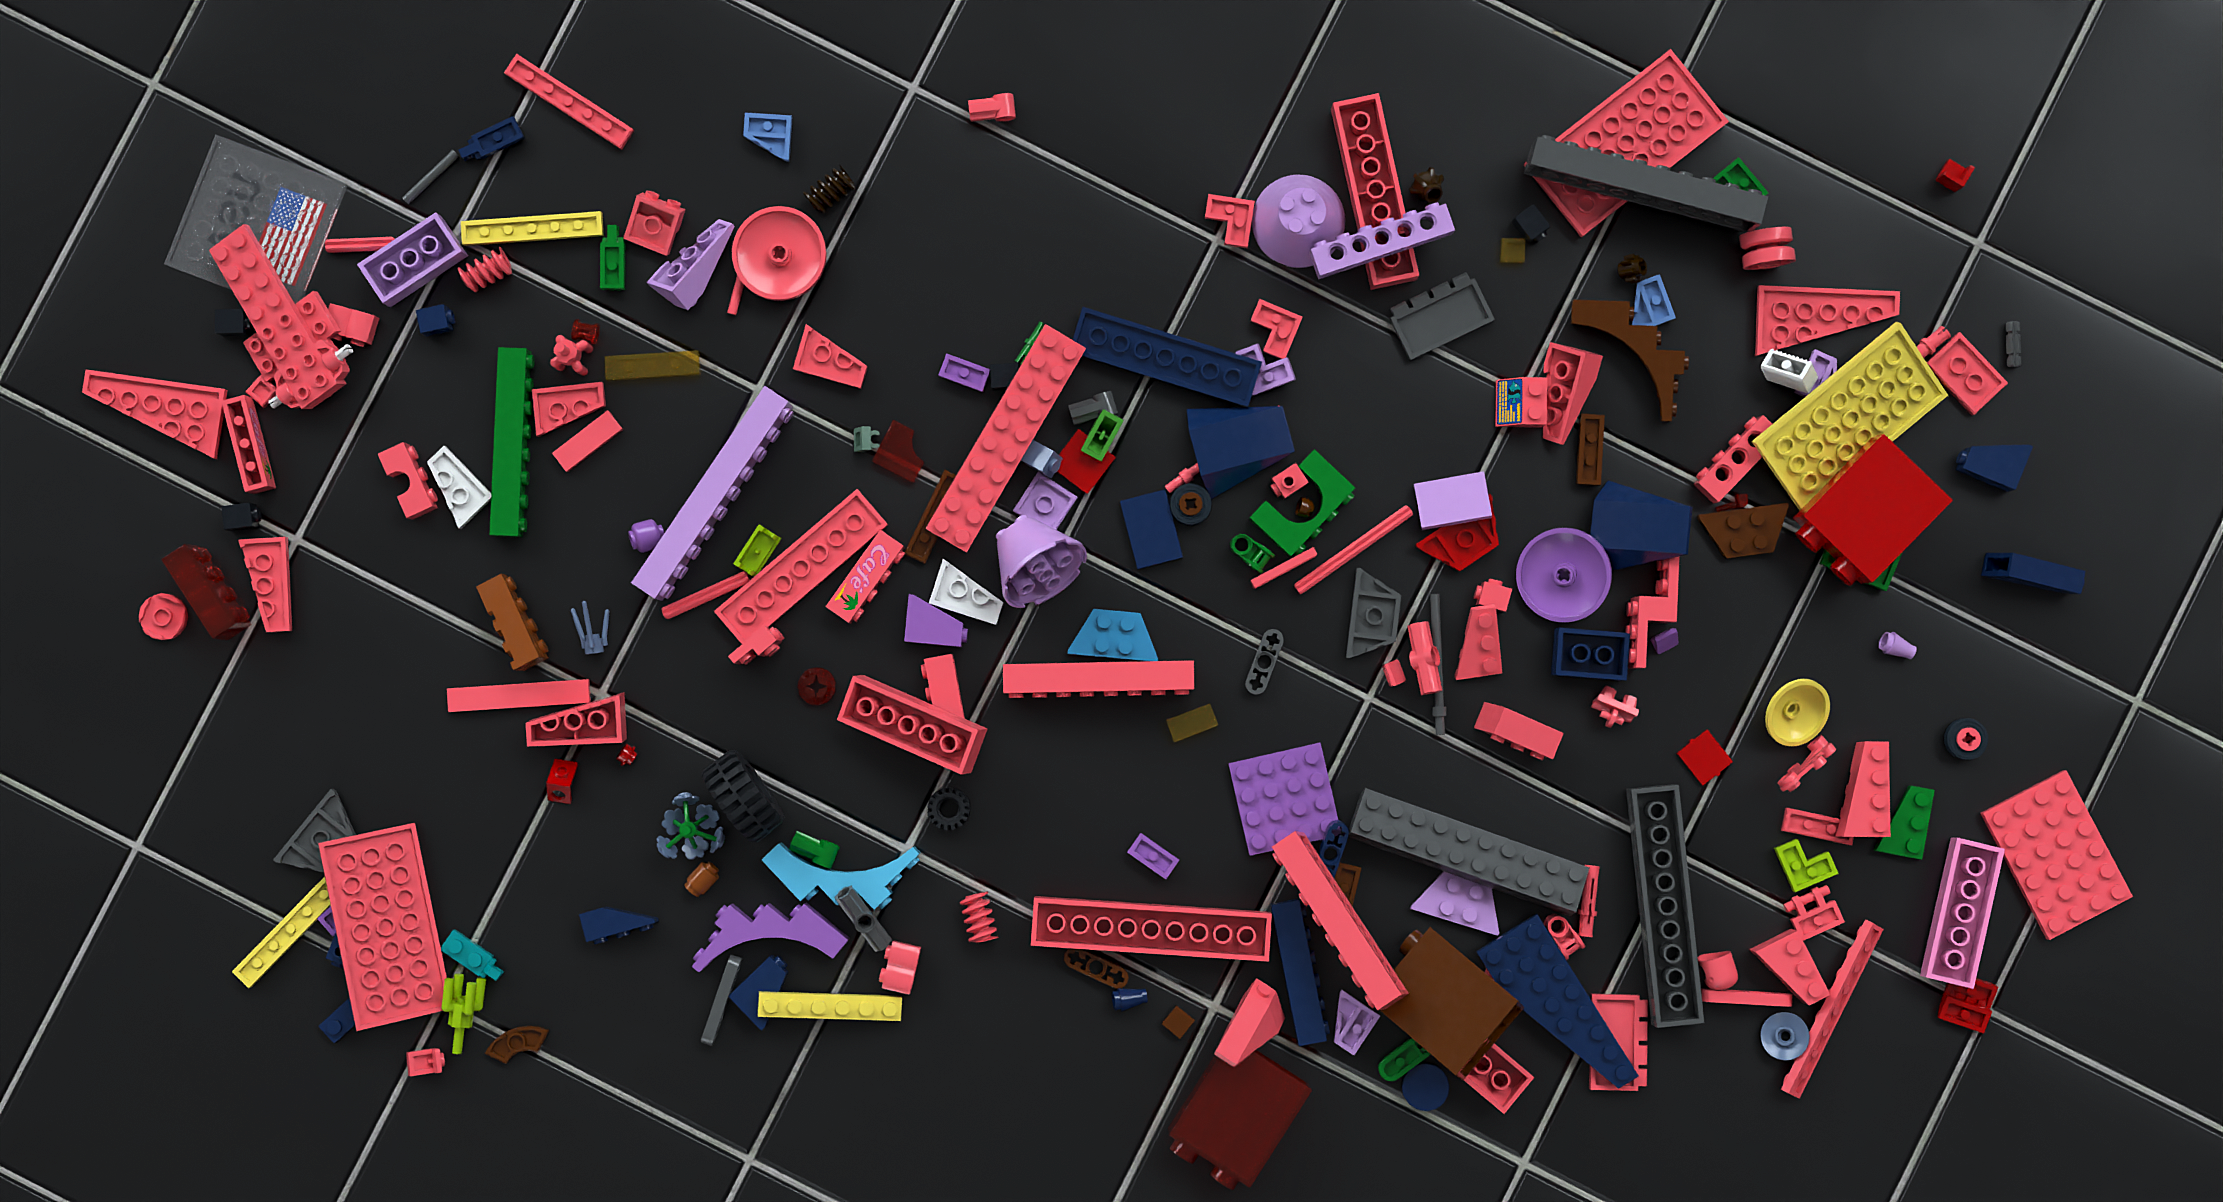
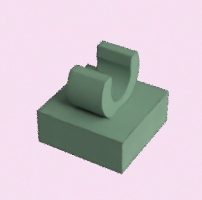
M870 426L854 428V452H866L880 447L879 444L871 442V436L879 435V431H871Z

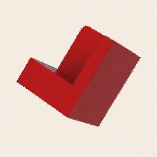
M1948 159L1935 181L1956 192L1964 187L1975 167L1970 165L1964 168L1953 160Z

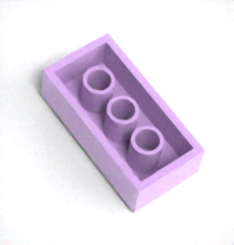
M435 212L357 265L382 303L392 307L468 255L443 217Z

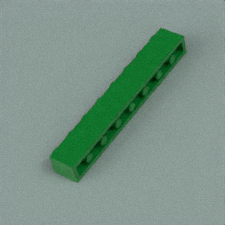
M498 347L490 535L494 537L523 538V532L527 531V519L524 518V509L528 507V495H525V485L529 484V472L526 471V462L530 461V448H527V439L531 438V425H528V415H532V402L529 401V392H532L533 378H530V370L534 368L535 362L534 355H531V351L527 348Z

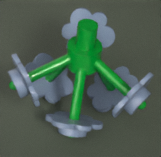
M687 792L680 793L677 797H674L672 804L683 806L684 814H682L681 809H675V811L667 810L664 813L665 820L662 821V826L666 828V832L669 835H674L677 832H680V834L671 841L668 838L658 836L657 847L659 852L666 858L671 857L675 859L678 852L675 844L683 837L686 839L685 845L682 846V851L689 860L703 857L704 851L708 850L709 843L703 838L712 841L711 853H714L717 848H721L725 842V835L722 832L723 827H719L715 831L714 836L697 830L698 825L703 829L715 828L717 826L716 821L719 820L720 815L717 811L713 810L712 805H698L696 808L697 814L695 815L697 821L691 822L688 805L695 804L699 801V797L692 796L691 793Z

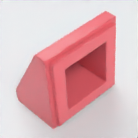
M1399 660L1383 664L1382 668L1390 687L1406 681Z

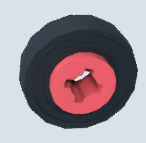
M1960 718L1953 721L1947 727L1944 734V744L1947 751L1953 757L1960 760H1973L1980 757L1986 750L1988 733L1979 721L1971 718Z

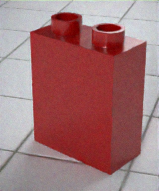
M1883 433L1871 437L1793 517L1801 526L1795 535L1811 551L1817 553L1823 547L1836 559L1830 565V569L1847 585L1851 586L1856 580L1861 584L1872 583L1953 500Z

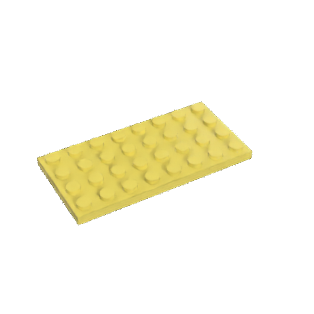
M1895 322L1756 437L1752 443L1800 511L1871 437L1884 433L1893 442L1945 399L1948 394L1902 324Z

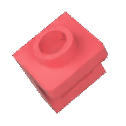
M430 1048L406 1052L408 1076L442 1073V1067L445 1066V1058L443 1052L440 1053V1049Z

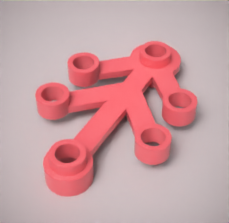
M1822 735L1811 741L1807 746L1811 753L1801 765L1796 763L1788 769V773L1778 781L1780 789L1783 792L1795 790L1801 784L1799 780L1811 768L1815 770L1821 768L1827 762L1825 758L1836 751L1832 743H1828Z

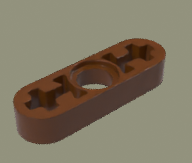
M1068 948L1065 952L1064 961L1072 969L1113 988H1122L1128 982L1127 971L1115 963L1084 949ZM1075 951H1078L1079 957L1084 960L1086 955L1090 956L1091 958L1086 963V969L1080 968L1083 965L1082 962L1076 961L1074 964L1071 963V958L1068 954H1074ZM1095 960L1103 964V970L1099 974H1093L1089 969L1090 963ZM1107 965L1112 967L1109 971L1114 974L1121 971L1124 981H1118L1116 984L1113 982L1114 978L1107 975V979L1102 978L1106 973Z

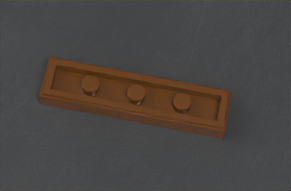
M944 470L905 550V555L926 564L939 537L927 530L926 526L953 482L955 474Z

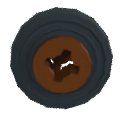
M1188 483L1181 485L1170 498V509L1173 517L1184 525L1193 526L1202 523L1211 511L1212 501L1210 495L1205 488L1198 484Z

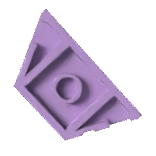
M1444 871L1410 907V909L1490 934L1499 935L1492 888Z

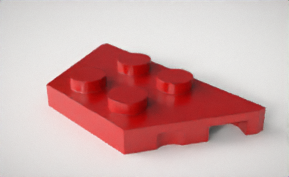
M1488 495L1492 518L1440 527L1415 544L1416 548L1457 571L1463 570L1499 545L1498 534L1496 533L1492 495Z

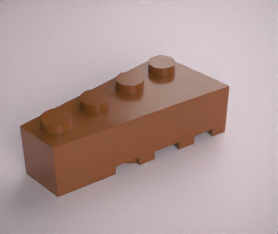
M499 574L476 586L488 614L495 616V619L492 621L496 632L501 637L504 636L505 641H503L502 646L505 653H508L514 659V661L510 662L513 670L525 671L548 659L546 654L549 651L543 639L539 640L536 631H538L537 625L532 618H528L525 612L527 606L521 597H517L514 591L517 589V586L512 577Z

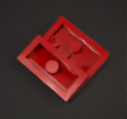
M1977 978L1974 989L1946 983L1938 1018L1984 1033L1992 1014L1990 1008L1999 987Z

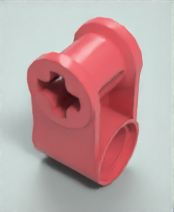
M1551 914L1545 918L1544 926L1566 960L1569 959V955L1579 948L1583 949L1586 947L1565 918L1557 914ZM1555 920H1560L1561 928L1553 932L1551 924Z

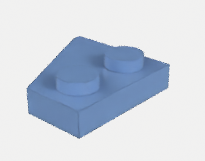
M745 113L744 138L782 160L790 162L792 115Z
M1660 274L1637 283L1632 325L1657 326L1676 319Z

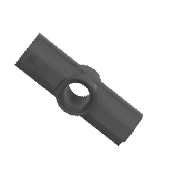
M852 886L841 889L835 896V900L854 923L856 930L861 932L875 952L882 951L888 947L892 938L873 915L871 908L864 903ZM862 916H868L866 921H858Z

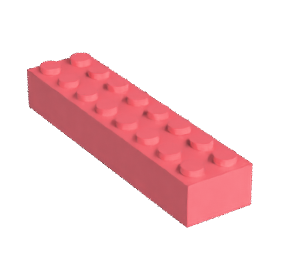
M1379 93L1334 102L1331 107V113L1357 230L1371 225L1372 228L1380 226V222L1388 218L1394 217V220L1403 218L1405 208ZM1399 227L1397 229L1401 237H1408L1410 235L1406 227ZM1383 234L1375 236L1378 244L1384 245L1387 243V238ZM1360 242L1363 252L1365 250V246L1363 243ZM1413 248L1365 264L1371 290L1415 281L1419 277Z
M1194 661L1003 664V693L1009 694V698H1024V693H1032L1033 698L1047 697V693H1056V697H1071V692H1080V697H1093L1094 692H1104V696H1118V691H1127V696H1141L1142 691H1151V695H1166L1165 690H1174V695H1189V690H1194Z
M1294 831L1273 845L1272 848L1275 853L1272 855L1280 866L1284 865L1288 872L1285 874L1292 886L1296 885L1301 893L1298 895L1305 906L1309 905L1314 913L1311 915L1319 927L1322 925L1326 930L1327 934H1325V937L1332 947L1336 946L1340 954L1338 957L1345 967H1350L1353 972L1351 977L1357 987H1362L1367 995L1364 997L1372 1009L1375 1007L1377 1010H1384L1408 995L1409 993L1305 833Z

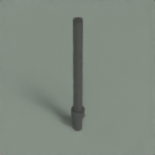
M1430 594L1432 641L1440 655L1438 671L1442 691L1434 693L1435 707H1432V715L1435 717L1436 735H1445L1444 716H1447V709L1444 707L1440 595Z

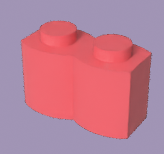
M330 303L328 310L341 330L331 339L342 341V337L351 339L350 344L364 347V344L372 345L379 318L365 312Z
M893 941L892 946L888 945L884 959H888L886 969H881L879 982L883 983V989L910 995L921 952L920 946Z

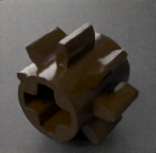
M1629 254L1623 256L1624 261L1618 264L1620 278L1625 279V282H1630L1631 284L1641 282V276H1645L1647 273L1646 261L1640 258V255Z

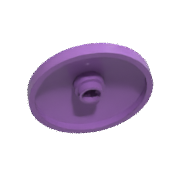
M1555 528L1536 536L1524 548L1517 564L1516 581L1521 597L1536 614L1551 621L1572 622L1589 616L1604 602L1611 587L1612 567L1605 549L1594 537L1574 528Z

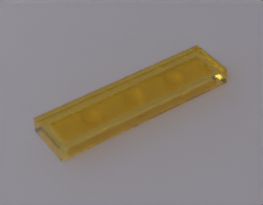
M699 351L605 356L606 380L701 375Z

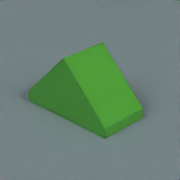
M1103 409L1094 422L1081 451L1102 461L1124 420Z

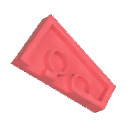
M595 382L532 389L536 436L544 435L605 407L604 383Z
M1494 604L1471 607L1465 630L1464 644L1459 655V665L1455 672L1456 680L1502 673L1497 612Z

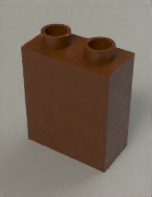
M1431 927L1424 934L1417 929L1402 943L1399 951L1405 957L1394 969L1409 994L1380 1011L1463 1081L1525 1007Z

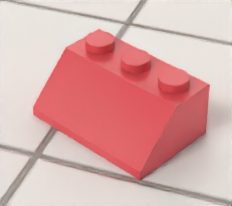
M1494 1044L1464 1081L1505 1114L1535 1077Z

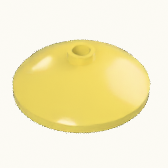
M1797 679L1785 684L1774 694L1766 710L1765 723L1770 736L1785 746H1799L1812 740L1822 730L1830 712L1828 693L1820 684L1810 679Z

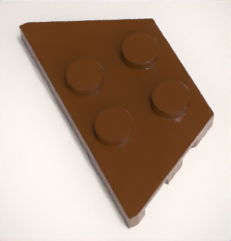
M1788 503L1701 514L1697 515V519L1703 524L1709 533V537L1716 543L1725 559L1774 552L1789 505Z

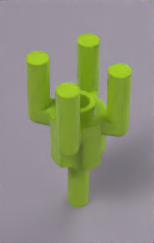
M456 973L454 974V979L445 978L441 1008L444 1012H449L448 1024L455 1028L453 1054H462L465 1028L472 1027L474 1011H480L483 1008L486 978L478 977L476 983L467 982L466 996H462L464 974Z

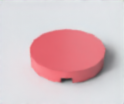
M160 593L145 600L140 607L138 617L145 634L153 639L169 640L180 635L185 629L188 613L182 600L174 595Z

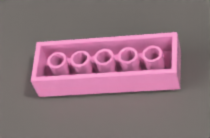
M1961 838L1950 839L1920 976L1974 989L2005 849Z

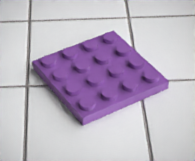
M1320 742L1228 763L1249 856L1273 851V845L1294 831L1305 833L1310 842L1321 840L1324 837L1328 824L1338 820ZM1340 826L1336 830H1332L1335 836L1342 834Z

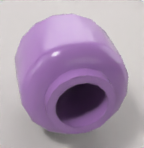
M652 519L633 524L631 531H628L632 548L637 549L641 553L654 550L664 535L662 525H657Z

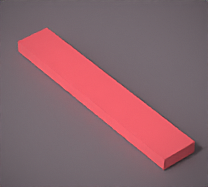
M518 54L515 55L504 72L506 76L621 150L634 132V129Z
M590 680L448 688V712L590 703Z

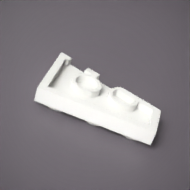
M443 446L427 463L439 488L443 492L458 528L462 529L491 501V492L446 446Z
M943 559L929 604L997 625L1003 602Z

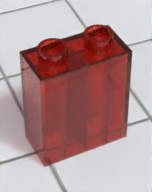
M1258 1050L1252 1052L1250 1056L1235 1067L1215 1055L1168 1127L1169 1135L1175 1139L1170 1149L1194 1164L1199 1155L1213 1163L1215 1166L1210 1175L1231 1190L1235 1189L1239 1181L1250 1188L1312 1092V1088L1307 1082Z

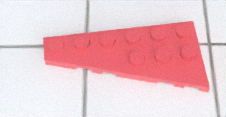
M1759 285L1757 287L1755 356L1768 353L1770 349L1776 351L1898 316L1900 291Z

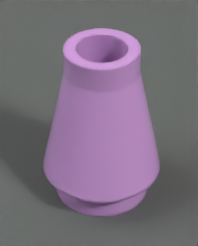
M1885 632L1879 641V649L1884 654L1912 659L1917 650L1916 646L1911 645L1895 632Z

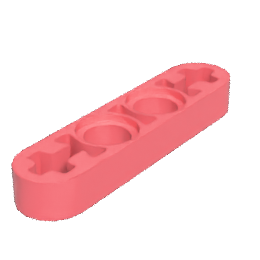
M1701 988L1703 1002L1792 1006V994L1727 989L1717 991L1710 988Z

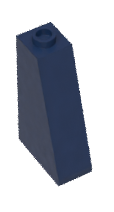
M1986 553L1981 574L1984 577L2065 594H2081L2085 583V571L2016 553Z

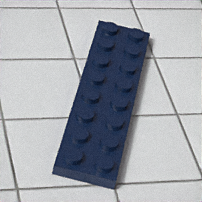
M1082 307L1073 341L1086 348L1082 355L1084 357L1249 407L1262 365V361Z

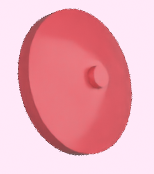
M774 206L759 210L742 223L734 237L732 261L739 279L754 294L768 300L785 301L805 294L818 282L826 265V244L820 229L810 217L794 208Z

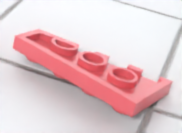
M288 537L238 540L245 556L246 567L249 569L252 579L251 584L258 599L257 604L266 632L292 631Z

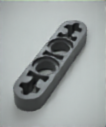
M731 954L728 959L701 1038V1043L713 1046L730 999L728 996L732 993L743 958Z

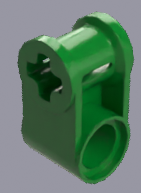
M1245 534L1236 535L1230 541V549L1233 554L1261 575L1264 572L1263 568L1270 558L1275 557V554ZM1239 538L1247 542V548L1243 552L1238 551L1235 547V542Z

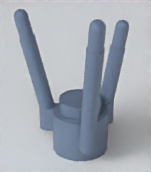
M582 601L587 635H584L575 609H571L582 649H585V654L604 652L603 646L608 645L607 632L610 611L608 609L605 610L602 637L600 638L599 634H592L587 603Z

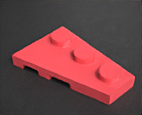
M806 324L793 370L862 389L868 366Z

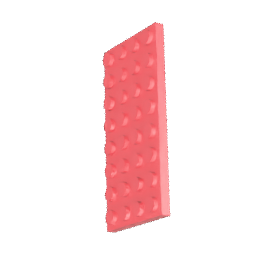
M1670 49L1567 129L1555 141L1561 143L1570 141L1577 143L1580 148L1587 149L1588 147L1600 149L1603 154L1610 155L1611 153L1623 155L1626 160L1640 159L1646 161L1649 166L1663 165L1671 168L1729 121ZM1533 176L1581 238L1628 202Z
M415 823L318 843L356 1031L443 1011L441 1006L444 980L447 977Z

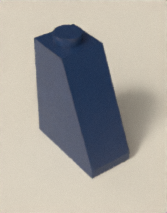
M1971 446L1960 451L1956 463H1958L1956 470L2007 492L2013 491L2017 488L2033 446Z
M773 954L728 996L760 1030L768 1025L770 1017H758L757 1015L759 991L781 992L789 972L786 969L788 966L780 956L775 958Z

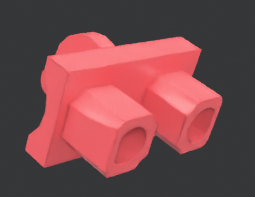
M1605 686L1593 700L1591 708L1601 711L1600 717L1607 719L1606 727L1611 728L1614 723L1622 725L1624 721L1631 723L1639 712V709H1636L1637 698L1631 695H1624L1622 701L1619 702L1614 699L1616 690Z

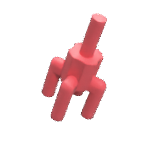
M558 335L555 339L557 344L554 347L556 357L551 359V366L558 371H563L565 365L572 366L573 370L581 376L587 375L588 369L581 364L580 359L582 352L591 353L593 346L585 340L575 344L564 336Z

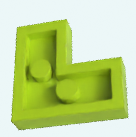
M1798 839L1774 848L1793 892L1839 874L1829 852L1826 851L1807 860Z

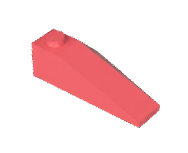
M1549 343L1544 362V373H1546L1547 423L1543 427V439L1564 445L1597 379L1603 358L1602 355L1557 343Z
M1257 978L1243 995L1214 1055L1235 1067L1257 1048L1262 1047L1269 1039L1278 1034L1285 1020V1015L1277 992Z

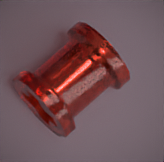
M575 319L571 332L572 340L579 338L596 344L599 338L600 324L595 323L592 325Z

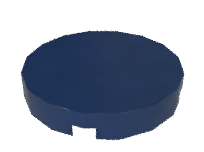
M1420 1063L1405 1073L1401 1088L1403 1096L1409 1105L1417 1110L1430 1111L1444 1103L1448 1097L1449 1083L1448 1078L1440 1068L1434 1064Z

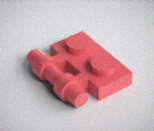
M1827 885L1820 888H1812L1809 893L1800 897L1798 895L1791 898V901L1783 904L1787 913L1792 910L1797 911L1798 916L1791 918L1790 921L1794 930H1798L1803 941L1845 922L1836 901L1831 900L1826 903L1823 898L1831 893ZM1815 901L1818 907L1806 912L1804 905Z

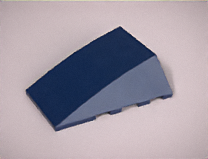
M1283 406L1187 409L1190 437L1201 477L1211 499L1295 452Z
M1608 480L1594 500L1591 536L1605 549L1612 570H1620L1656 560L1661 561L1688 555L1693 507Z

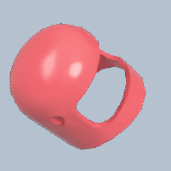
M1731 951L1707 953L1697 957L1699 966L1704 970L1706 976L1704 981L1708 988L1717 991L1725 990L1737 982L1738 972Z

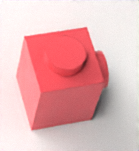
M1295 463L1271 479L1273 484L1270 487L1277 497L1281 496L1284 500L1309 482Z
M1489 579L1488 582L1484 581L1481 583V586L1477 585L1474 593V599L1477 600L1476 605L1494 604L1496 611L1506 612L1512 589L1502 586L1503 582Z

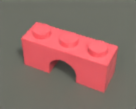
M402 442L378 453L388 476L395 477L405 473L410 479L409 489L397 496L406 518L413 520L438 508L436 505V501H438L437 495L432 488L429 489L426 480H428L427 473L423 467H419L416 461L419 456L413 446Z

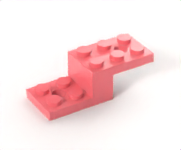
M1680 556L1657 561V571H1660V580L1656 581L1655 591L1656 594H1659V597L1637 596L1631 598L1630 602H1627L1626 615L1630 616L1629 626H1626L1625 633H1630L1629 669L1646 668L1648 623L1668 624L1677 622Z

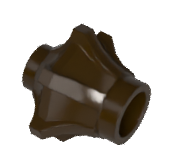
M1429 167L1426 172L1413 175L1415 181L1413 186L1409 188L1411 194H1417L1420 201L1426 200L1429 203H1435L1441 199L1443 195L1441 187L1444 181L1443 175H1437L1433 167Z

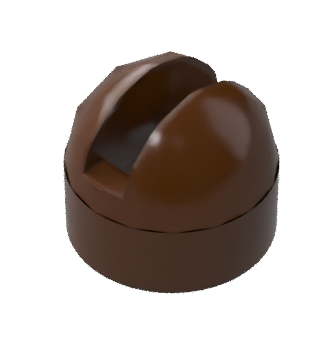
M1300 497L1296 505L1295 514L1301 517L1311 516L1315 509L1313 502L1307 498Z

